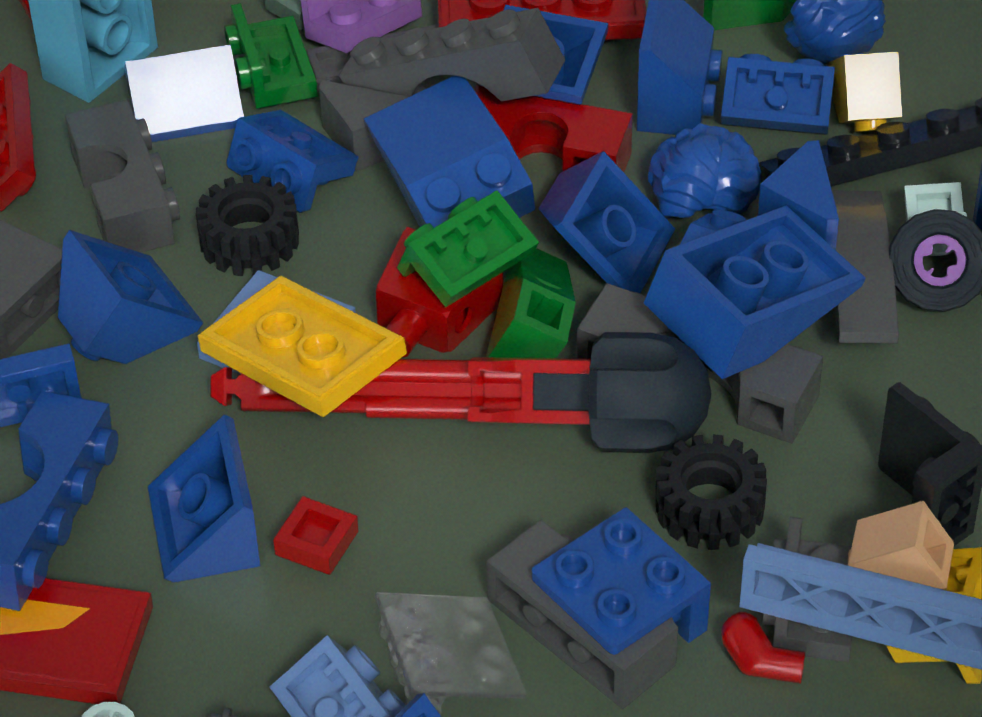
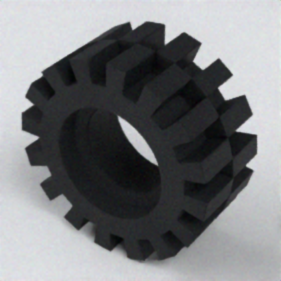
M243 175V183L236 184L234 178L230 177L224 179V189L214 184L208 188L209 196L202 194L199 199V207H196L201 253L204 252L205 260L209 264L216 261L217 270L225 273L232 266L233 275L243 276L245 268H252L254 275L258 270L262 271V266L268 265L271 271L279 268V258L288 262L293 257L292 249H297L299 244L297 208L292 192L286 193V186L281 182H277L272 187L271 178L262 176L259 183H253V175ZM244 222L263 223L253 228L233 227Z
M713 434V442L704 444L703 435L692 436L691 447H688L681 440L674 444L673 454L666 450L661 457V465L657 466L655 512L659 513L658 521L662 528L670 526V536L677 541L684 534H687V546L697 549L700 539L709 540L708 550H719L721 539H726L729 547L739 545L740 533L749 539L755 534L756 525L760 526L764 517L767 488L765 465L763 462L758 463V454L752 448L743 454V442L737 439H733L730 446L723 445L724 435ZM713 484L722 486L733 494L721 499H705L692 494L688 490L698 485Z

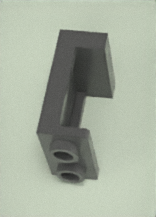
M0 220V359L8 358L58 310L62 249Z

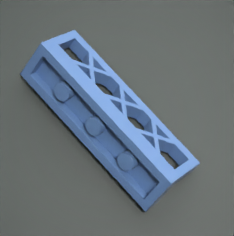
M757 543V546L748 545L743 560L739 607L982 670V599Z

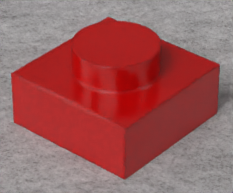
M302 496L273 539L275 555L331 575L359 532L357 515Z

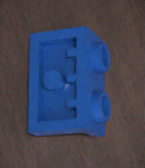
M745 54L740 58L728 57L721 124L828 134L835 67L824 66L822 62L814 59H798L793 63L771 61L769 57L760 54Z
M283 110L238 118L226 163L229 169L242 177L243 175H253V183H259L262 176L271 178L272 187L277 182H281L286 186V193L292 192L297 211L305 212L311 209L317 185H324L331 180L353 176L359 156Z
M70 343L0 359V427L22 423L41 391L81 398Z

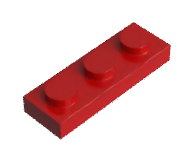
M9 63L0 72L1 212L17 196L25 195L32 187L36 177L28 75L26 71L12 63Z

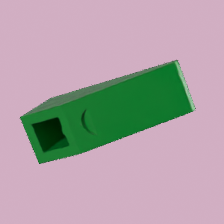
M536 248L533 254L507 269L486 357H558L568 342L576 304L566 261Z

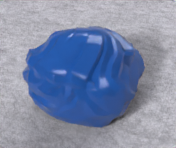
M797 0L790 12L794 19L788 21L784 26V32L787 34L786 40L802 56L824 64L844 55L869 52L874 43L884 33L883 26L886 22L884 14L885 5L882 0Z
M699 123L692 129L684 128L680 130L675 137L668 138L658 146L650 161L648 182L651 184L658 200L659 211L666 219H670L671 216L690 218L696 211L703 209L726 210L741 214L748 209V206L756 199L760 191L761 169L758 158L754 155V150L738 132H729L723 127H711Z

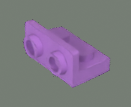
M300 0L305 37L345 53L352 51L358 43L367 38L381 37L422 17L421 0Z

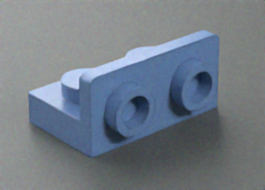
M328 635L270 686V689L291 717H395L406 706L391 689H387L382 693L373 681L381 673L361 648L354 645L347 651Z

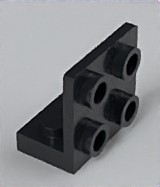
M897 382L888 389L878 467L912 495L911 504L924 501L953 540L955 546L974 532L982 488V445L972 434L962 431L939 413L927 399L916 395L901 382Z

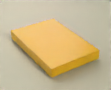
M283 276L276 278L197 335L201 352L323 418L407 354L404 337Z

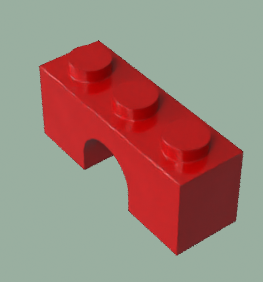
M475 86L474 91L508 138L519 160L532 153H550L563 160V171L604 151L625 172L632 152L633 113L538 96L501 102L485 87Z

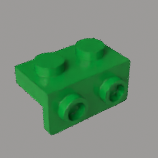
M241 3L230 5L232 24L224 25L226 44H231L233 56L239 55V58H235L238 83L241 90L250 89L256 109L318 97L317 81L294 16L248 24Z

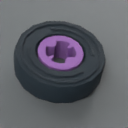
M933 209L914 215L898 229L889 245V256L893 262L895 288L906 301L923 310L946 312L965 306L980 294L982 290V231L973 220L956 211ZM934 244L946 245L945 253H949L952 250L956 257L955 265L946 267V276L941 278L931 275L934 270L933 268L926 271L923 266V256L932 254Z

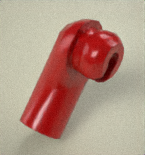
M737 612L723 623L721 629L723 645L743 674L801 684L805 660L804 651L773 647L757 618L750 613Z

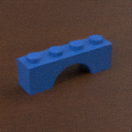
M41 391L18 428L24 474L37 482L21 496L0 504V607L20 611L33 588L41 587L47 575L49 560L58 545L63 546L66 544L71 533L73 518L81 504L87 505L90 502L95 490L96 478L104 465H110L113 462L118 448V433L111 427L108 403Z

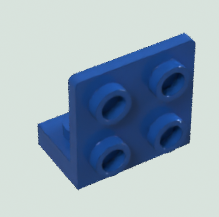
M627 507L532 568L533 582L610 654H618L671 617L678 626V634L688 643L707 631L711 582Z

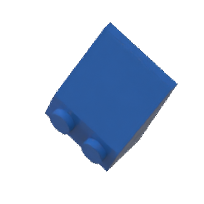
M454 75L364 118L368 131L419 227L431 223L435 228L448 220V215L464 200L475 197L479 201L496 190L519 218L535 210L533 184L508 138L466 78Z
M786 205L665 250L644 304L667 328L675 333L688 347L693 349L709 368L721 379H724L764 362L861 288L866 277Z

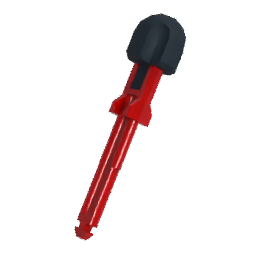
M604 332L593 344L591 359L473 357L470 360L399 359L330 413H366L367 418L468 420V422L590 425L591 439L602 452L653 453L674 449L675 443L681 440L685 442L695 435L707 417L712 393L707 369L696 352L677 338L656 333ZM224 367L211 375V397L224 406L232 405V394H236L241 400L242 411L312 412L242 373L237 378H232L231 367Z

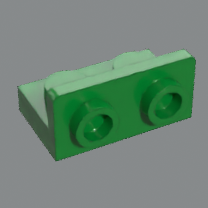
M496 190L479 201L475 197L464 200L448 215V220L435 228L431 223H427L415 230L403 244L406 249L397 269L404 277L417 271L442 304L447 307L533 254L539 241Z

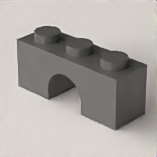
M128 99L65 114L71 153L84 189L91 187L97 224L103 241L140 253L175 244L172 221L180 219L179 206L173 188L163 189L162 187L163 184H166V176L159 153L149 154L148 150L152 149V140L145 118L135 119Z

